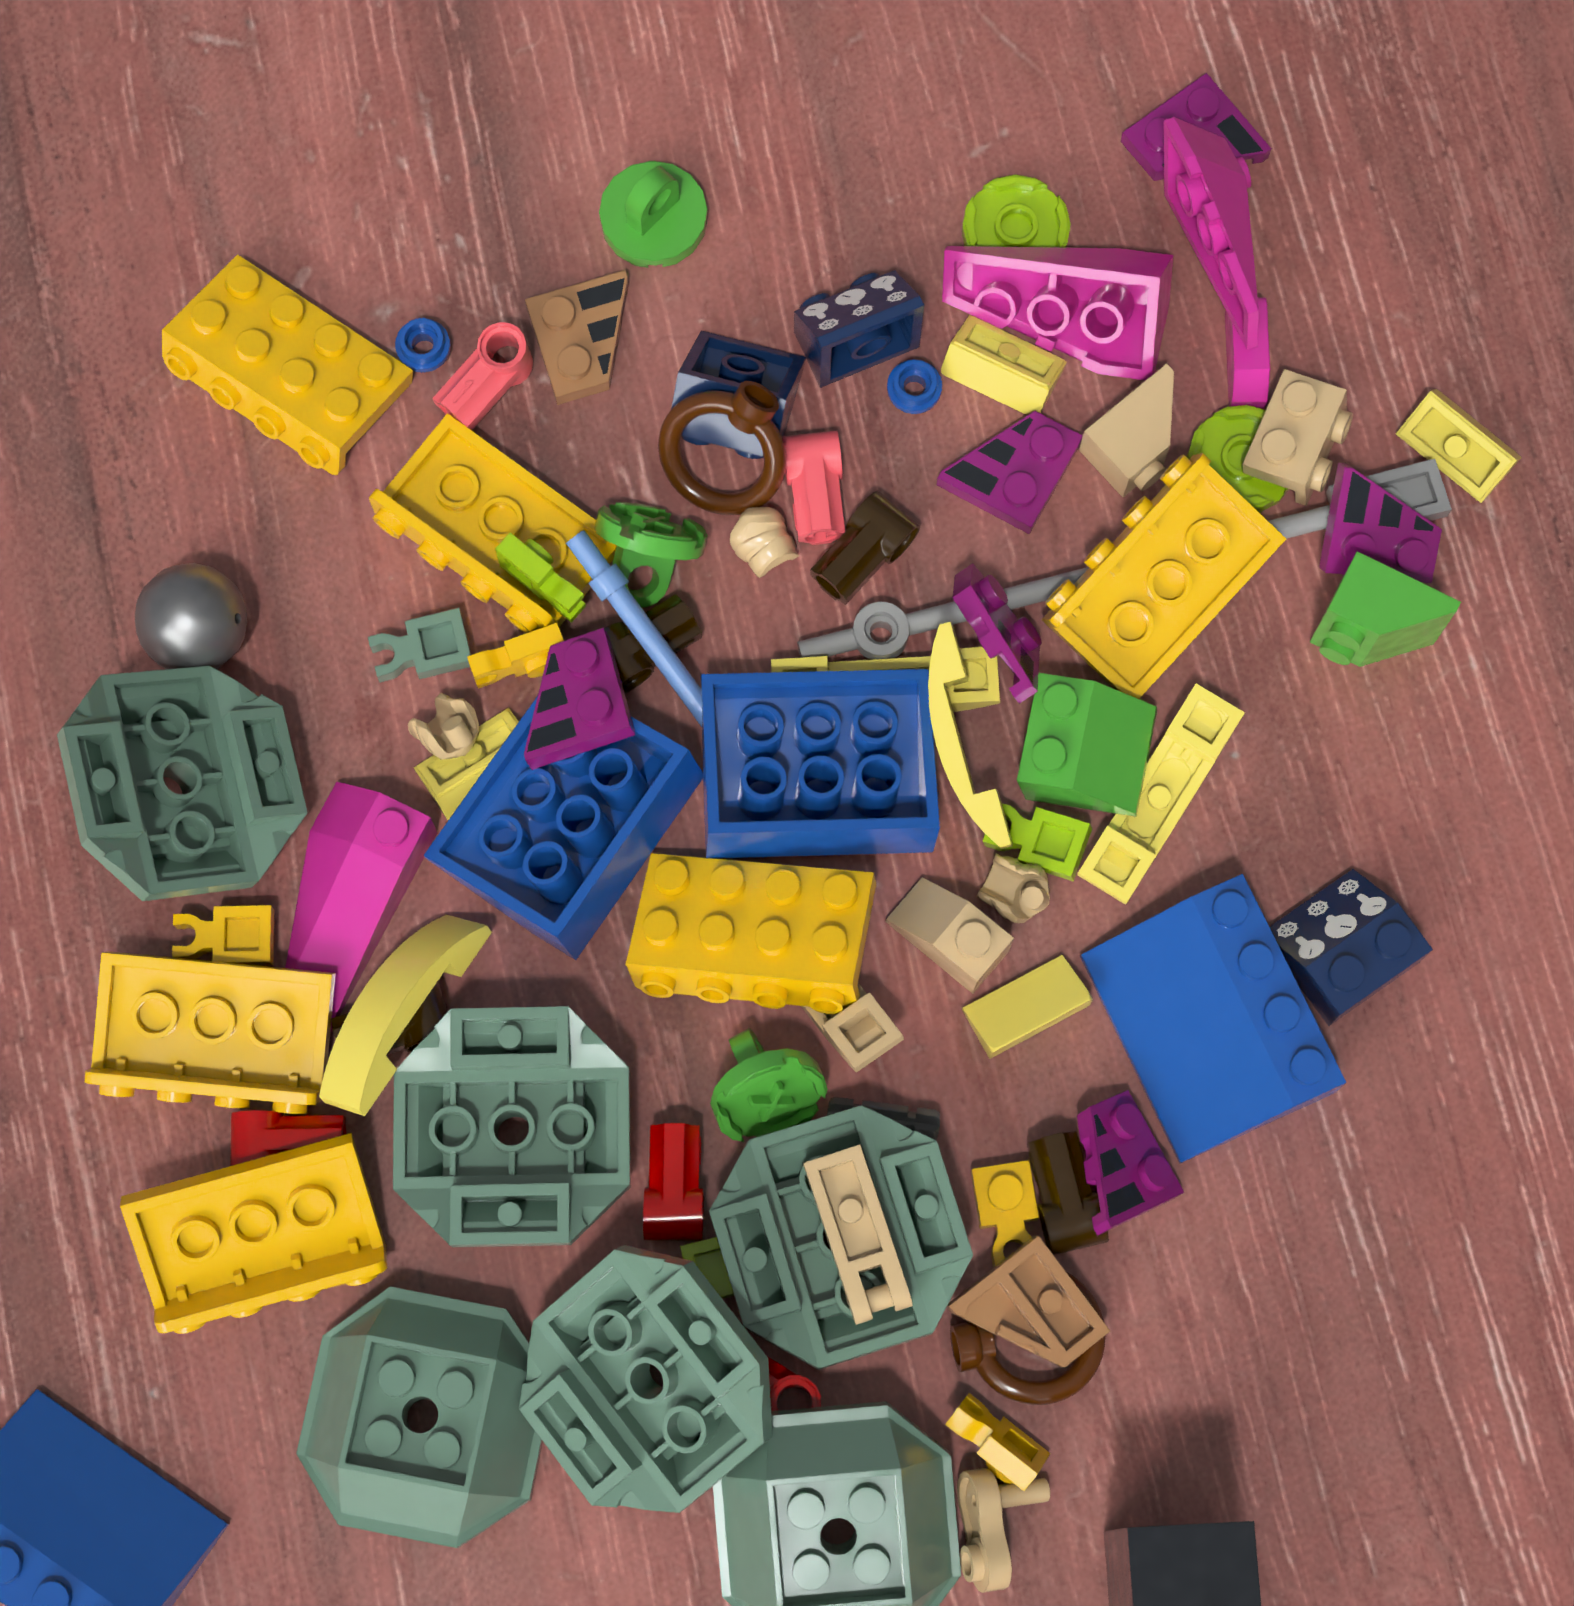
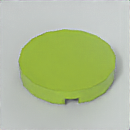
M1011 175L993 179L984 185L983 190L979 191L974 198L972 197L966 206L962 226L964 246L1067 248L1071 223L1066 204L1059 195L1056 197L1052 191L1047 189L1048 185L1036 178Z
M1249 405L1225 407L1214 413L1212 417L1208 418L1194 432L1187 458L1190 459L1195 454H1205L1211 460L1209 465L1261 513L1278 504L1289 490L1243 473L1242 464L1266 410Z

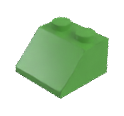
M1357 551L1338 584L1310 643L1320 647L1319 652L1337 664L1349 665L1352 663L1362 667L1433 645L1457 612L1461 602Z
M1039 673L1038 692L1034 694L1017 776V783L1025 799L1137 817L1157 707L1096 681Z

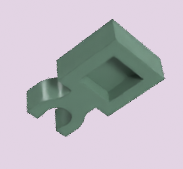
M459 608L404 621L408 634L405 636L397 637L381 633L368 637L372 653L386 649L394 652V658L390 663L375 666L379 682L393 680L401 675L404 670L414 666L419 680L470 667L467 656H470L471 652Z

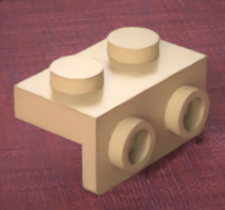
M1284 369L1242 464L1243 473L1295 491L1296 503L1307 506L1313 490L1322 492L1328 481L1333 461L1327 458L1334 442L1343 444L1349 432L1353 413L1347 411V390Z

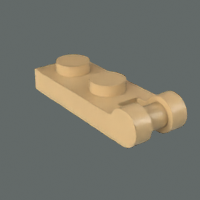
M861 1145L803 1163L855 1325L873 1320L872 1313L892 1306L896 1312L912 1307L913 1303ZM881 1267L885 1284L864 1290L859 1273Z

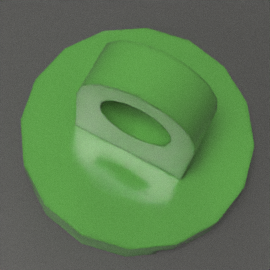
M656 161L631 165L614 176L602 194L599 210L604 239L615 254L634 266L649 268L648 265L656 266L662 264L663 267L675 265L691 255L705 235L708 214L703 190L691 174L673 164Z
M616 502V504H610L609 508L604 505L598 510L594 527L596 534L606 541L617 545L612 565L616 563L627 579L635 568L640 566L652 567V578L646 587L632 590L628 588L627 584L625 585L641 607H649L657 603L666 594L675 560H691L701 557L704 554L708 535L703 526L692 519L684 518L682 526L670 522L671 513L666 512L662 508L627 502Z
M751 1028L729 1039L738 1064L726 1072L714 1087L710 1102L722 1133L732 1140L745 1142L743 1136H763L808 1122L819 1110L816 1104L821 1096L825 1099L828 1090L824 1075L814 1058L806 1052L788 1048L765 1051Z

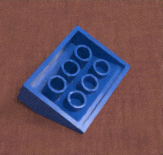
M929 670L701 674L706 858L932 853L939 833L940 822L934 739L929 709Z
M536 697L423 856L526 930L574 960H577L703 779V772L689 749L633 717L631 719L636 735L532 770L525 761L524 751L536 706Z
M1243 874L1187 898L1080 956L1179 1164L1336 1093L1347 1083Z
M39 1389L35 1390L0 1430V1602L6 1606H173L229 1526L226 1521Z

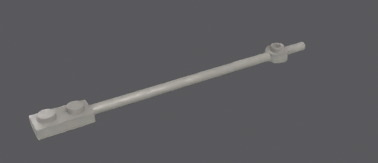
M1435 459L1365 476L1429 521L1448 517L1452 510ZM1330 485L1326 491L1329 505L1272 519L1268 522L1286 539L1326 529L1334 485ZM1089 567L1004 588L1008 598L1006 605L1012 610L1046 601L1065 580L1069 579L1075 584ZM955 601L904 614L899 607L892 603L874 602L859 611L852 628L798 641L797 646L800 658L830 657L858 650L864 657L870 660L896 658L903 652L909 636L938 629L940 624L951 622L954 625L967 620ZM876 628H885L890 632L891 637L886 642H877L872 639L870 633Z

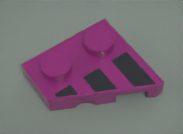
M1207 73L1122 133L1120 141L1153 181L1164 179V120L1172 117L1225 138L1236 158L1251 159L1252 164L1261 163L1268 159L1272 149Z
M1033 411L942 470L937 478L936 485L1030 535L1078 451L1083 436L1041 413Z
M1338 463L1319 568L1325 573L1344 575L1358 551L1421 583L1432 584L1442 529L1348 464Z
M972 563L955 575L952 598L967 622L974 629L978 640L989 658L992 659L999 655L1014 673L1013 686L1009 690L1020 704L1038 692L1041 638L1027 618L1021 617L1018 619L1006 605L1008 598L999 582L992 575L984 577Z
M604 628L550 646L524 751L525 761L532 770L636 735L610 637Z
M1129 1090L1092 1105L1077 1115L1080 1141L1086 1152L1084 1161L1086 1182L1090 1185H1097L1100 1213L1092 1217L1093 1228L1097 1236L1185 1193Z

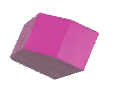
M1258 297V347L1246 349L1227 311H1225L1229 407L1249 405L1264 410L1268 402L1270 352L1266 297Z

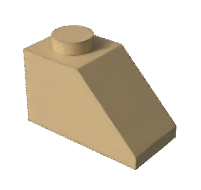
M1165 364L1083 433L1079 451L1122 497H1125L1135 487H1138L1141 491L1148 489L1166 471L1163 464L1170 447L1174 371L1168 364Z
M923 877L885 921L972 994L976 992L1008 954L1014 940L1010 934L971 902Z

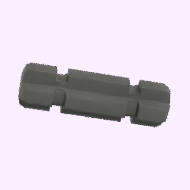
M833 1097L828 1103L827 1116L861 1105L853 1104L854 1099ZM862 1100V1106L888 1117L913 1131L937 1140L941 1116L940 1112L936 1109L917 1107L916 1112L908 1111L909 1106Z

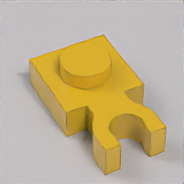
M554 623L506 640L503 647L467 656L478 689L512 674L515 677L527 674L529 678L543 676L550 646L564 640L558 624Z
M271 905L214 906L213 921H203L191 914H173V925L176 929H194L196 936L194 941L188 946H172V957L195 960L203 954L213 952L212 961L273 966L275 910Z
M1029 1160L974 1168L970 1171L980 1229L995 1227L996 1239L991 1250L993 1268L1005 1259L1003 1249L1007 1243L1017 1242L1023 1245L1032 1238L1026 1231L1024 1222L1037 1221L1039 1218Z
M968 1393L945 1424L956 1434L973 1442L980 1448L977 1454L986 1461L988 1469L991 1470L994 1476L1003 1482L1014 1483L1023 1491L1027 1489L1038 1475L1051 1454L1004 1416L1000 1421L995 1418L985 1405L970 1393Z

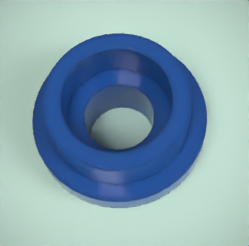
M417 318L409 321L400 329L396 337L395 349L399 360L413 371L430 372L445 363L450 354L451 344L446 329L440 323L432 319ZM421 341H429L433 344L431 351L425 354L416 353L414 347Z
M907 360L898 364L891 371L887 382V393L892 404L899 410L909 414H920L929 411L937 404L942 392V380L938 371L931 364L922 360ZM910 382H917L924 387V392L913 396L908 394L904 387Z

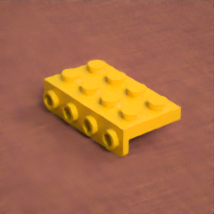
M238 254L162 329V357L167 368L175 376L182 380H191L206 390L221 407L229 410L234 409L252 421L263 435L271 439H279L297 451L308 465L316 469L322 468L332 475H338L345 467L346 453L410 386L413 379V370Z
M448 413L382 492L379 489H375L369 496L375 513L372 518L380 528L396 539H399L404 534L419 545L416 549L418 554L436 569L443 571L448 566L463 577L460 581L462 586L480 601L487 603L492 598L507 609L505 613L506 618L524 633H529L557 623L558 627H560L566 618L548 601L538 598L500 567L495 548L509 533H512L523 543L528 539H532L541 545L554 560L551 564L554 572L573 584L584 593V596L591 588L588 583L592 581V578L566 543L584 530L609 564L614 559L617 545L606 541L596 534L594 528L596 520Z
M1203 453L1195 454L1190 459L1184 454L1178 457L1160 477V480L1166 484L1151 501L1146 496L1138 500L1121 520L1127 525L1123 532L1113 542L1106 537L1098 543L1083 561L1089 567L1075 584L1069 579L1065 580L1045 602L1051 610L1041 620L1114 689L1137 699H1140L1286 540L1271 523L1209 465L1211 460Z
M651 853L626 960V966L636 988L647 995L657 998H668L673 994L698 996L700 999L711 1003H725L729 999L754 1001L762 1007L771 1009L782 1008L785 1005L811 1007L813 1010L825 1014L840 1013L860 999L857 985L876 889L874 872Z
M111 951L102 952L92 1064L90 1069L85 1070L84 1083L99 1085V1094L105 1096L133 1097L136 1088L157 1090L156 1099L166 1102H192V1094L215 1096L214 1105L220 1107L249 1108L250 1100L273 1102L272 1111L305 1114L307 1113L308 1105H316L322 1101L319 1095L328 1062L336 973Z
M352 1133L121 1196L120 1208L155 1309L154 1323L158 1333L172 1331L178 1334L189 1333L201 1328L208 1321L230 1315L236 1318L247 1317L260 1311L263 1306L287 1299L293 1302L308 1300L316 1296L323 1289L341 1284L350 1286L362 1285L372 1281L388 1267L385 1240Z

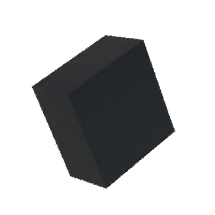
M1254 1521L1128 1527L1104 1531L1109 1606H1261Z

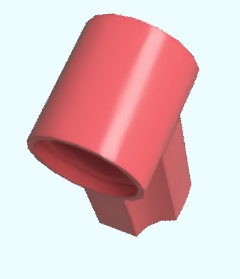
M499 322L488 326L478 338L477 349L432 398L435 405L445 415L448 413L467 428L473 430L510 387L521 384L530 375L533 368V358L524 334L511 323ZM511 346L518 349L516 357L510 362L497 363L493 361L494 354L500 348Z
M838 431L782 436L786 451L787 486L792 487L793 512L798 542L811 545L832 543L845 533L839 480L843 479Z

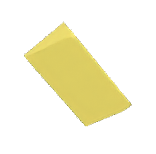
M969 315L949 345L941 367V373L1023 414L1029 415L1033 411L1042 412L1067 361Z
M1437 389L1431 390L1396 433L1397 436L1427 460L1435 459L1439 470L1480 503L1488 497L1521 459L1520 455Z
M509 708L479 726L475 743L465 756L440 760L433 755L414 767V770L447 820L453 815L519 721Z
M1061 955L963 1007L962 1011L987 1056L991 1059L1090 1006L1093 998L1067 960Z

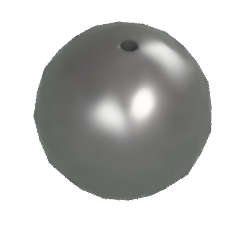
M189 563L165 568L142 589L137 599L135 627L140 645L158 665L165 669L211 666L219 669L239 651L242 645L247 625V613L242 594L235 583L213 567Z

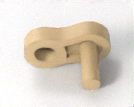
M981 1468L963 1471L959 1475L957 1484L958 1505L966 1538V1545L962 1546L960 1551L962 1573L966 1581L973 1582L977 1590L982 1593L1004 1590L1009 1587L1012 1566L1003 1526L1002 1509L1048 1502L1050 1499L1049 1484L1045 1478L1034 1479L1027 1489L1023 1491L1014 1483L998 1484L990 1469Z

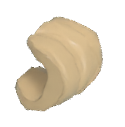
M751 507L745 509L730 533V545L735 554L744 562H747L759 578L765 576L769 570L787 560H794L800 556L795 551L796 545L793 537L789 536L786 531L787 527L784 517L774 508Z
M440 693L435 698L437 711L435 718L428 724L412 718L408 723V731L414 738L420 740L430 753L440 760L465 756L472 749L479 732V723L475 709L464 698L454 699Z
M996 853L991 871L985 884L979 890L977 897L988 905L996 907L997 912L1004 919L1007 918L1009 921L1017 924L1024 923L1049 905L1050 894L1047 874L1037 864H1022L1017 858L1000 856Z

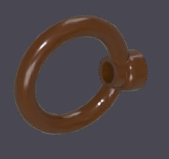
M744 381L734 394L725 391L699 392L681 400L670 410L660 429L658 452L666 477L683 498L698 508L711 513L741 515L745 509L763 506L776 494L785 474L786 451L779 430L771 420L779 409V402L775 395L759 383ZM709 413L728 415L730 423L735 428L747 434H755L763 451L764 467L760 478L752 487L742 492L722 493L707 488L691 475L684 464L680 442L684 429L693 419Z
M1066 1272L1104 1322L1099 1305L1089 1289L1076 1277ZM969 1321L950 1326L951 1346L958 1371L965 1372L976 1369L983 1380L996 1392L1013 1401L1029 1405L1053 1404L1075 1395L1095 1375L1105 1349L1106 1336L1077 1357L1072 1366L1058 1377L1046 1381H1029L1011 1374L1000 1364L996 1358L993 1333Z

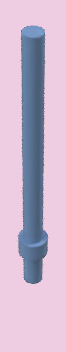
M584 530L566 544L592 578V581L588 584L602 602L606 599L609 601L702 727L700 686L625 585L629 581L615 563L610 566Z

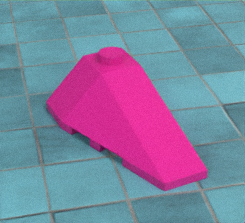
M1175 117L1164 120V196L1246 349L1258 347L1259 307L1247 189L1251 188L1249 168L1243 157L1236 158L1225 138Z
M947 246L944 250L942 302L998 328L1007 326L1035 339V345L1051 352L1054 348L1082 361V367L1097 374L1147 380L1155 373L1170 303L1174 255L1121 248Z
M337 781L309 832L285 966L288 969L336 973L332 1018L340 1016L424 859L423 855L437 835V830L431 817L380 792Z

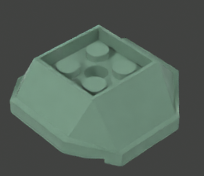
M211 666L100 675L57 733L80 844L141 901L252 888L262 878L291 834L294 833L308 813L283 706L262 694L258 697L235 679ZM163 777L176 781L182 790V794H176L169 790L165 785Z
M569 1006L450 1009L434 1026L435 1029L399 1065L394 1074L393 1190L451 1247L572 1245L631 1188L629 1067ZM520 1117L529 1123L527 1137L517 1145L511 1146L501 1143L498 1140L500 1125L508 1118Z
M862 1105L750 1139L709 1210L744 1328L818 1370L932 1335L973 1257L937 1141ZM861 1145L913 1306L897 1312L892 1306L872 1313L873 1320L855 1325L832 1252L823 1241L825 1230L803 1163ZM881 1267L859 1273L864 1290L885 1284Z
M622 1245L614 1249L533 1320L527 1356L526 1382L522 1385L519 1410L591 1506L615 1508L626 1506L643 1510L680 1513L772 1438L768 1357L693 1261ZM650 1364L654 1365L661 1372L663 1387L658 1385L651 1377Z
M390 1286L322 1336L296 1454L338 1525L459 1548L531 1501L543 1441L519 1410L522 1385L526 1382L529 1342L507 1309ZM419 1400H432L438 1409L436 1424L427 1432L415 1433L408 1424L409 1409Z
M887 1401L771 1411L772 1438L713 1486L722 1597L731 1606H939L961 1577L950 1451L928 1436ZM836 1518L849 1521L855 1528L853 1535L842 1544L827 1542L820 1533L828 1521Z

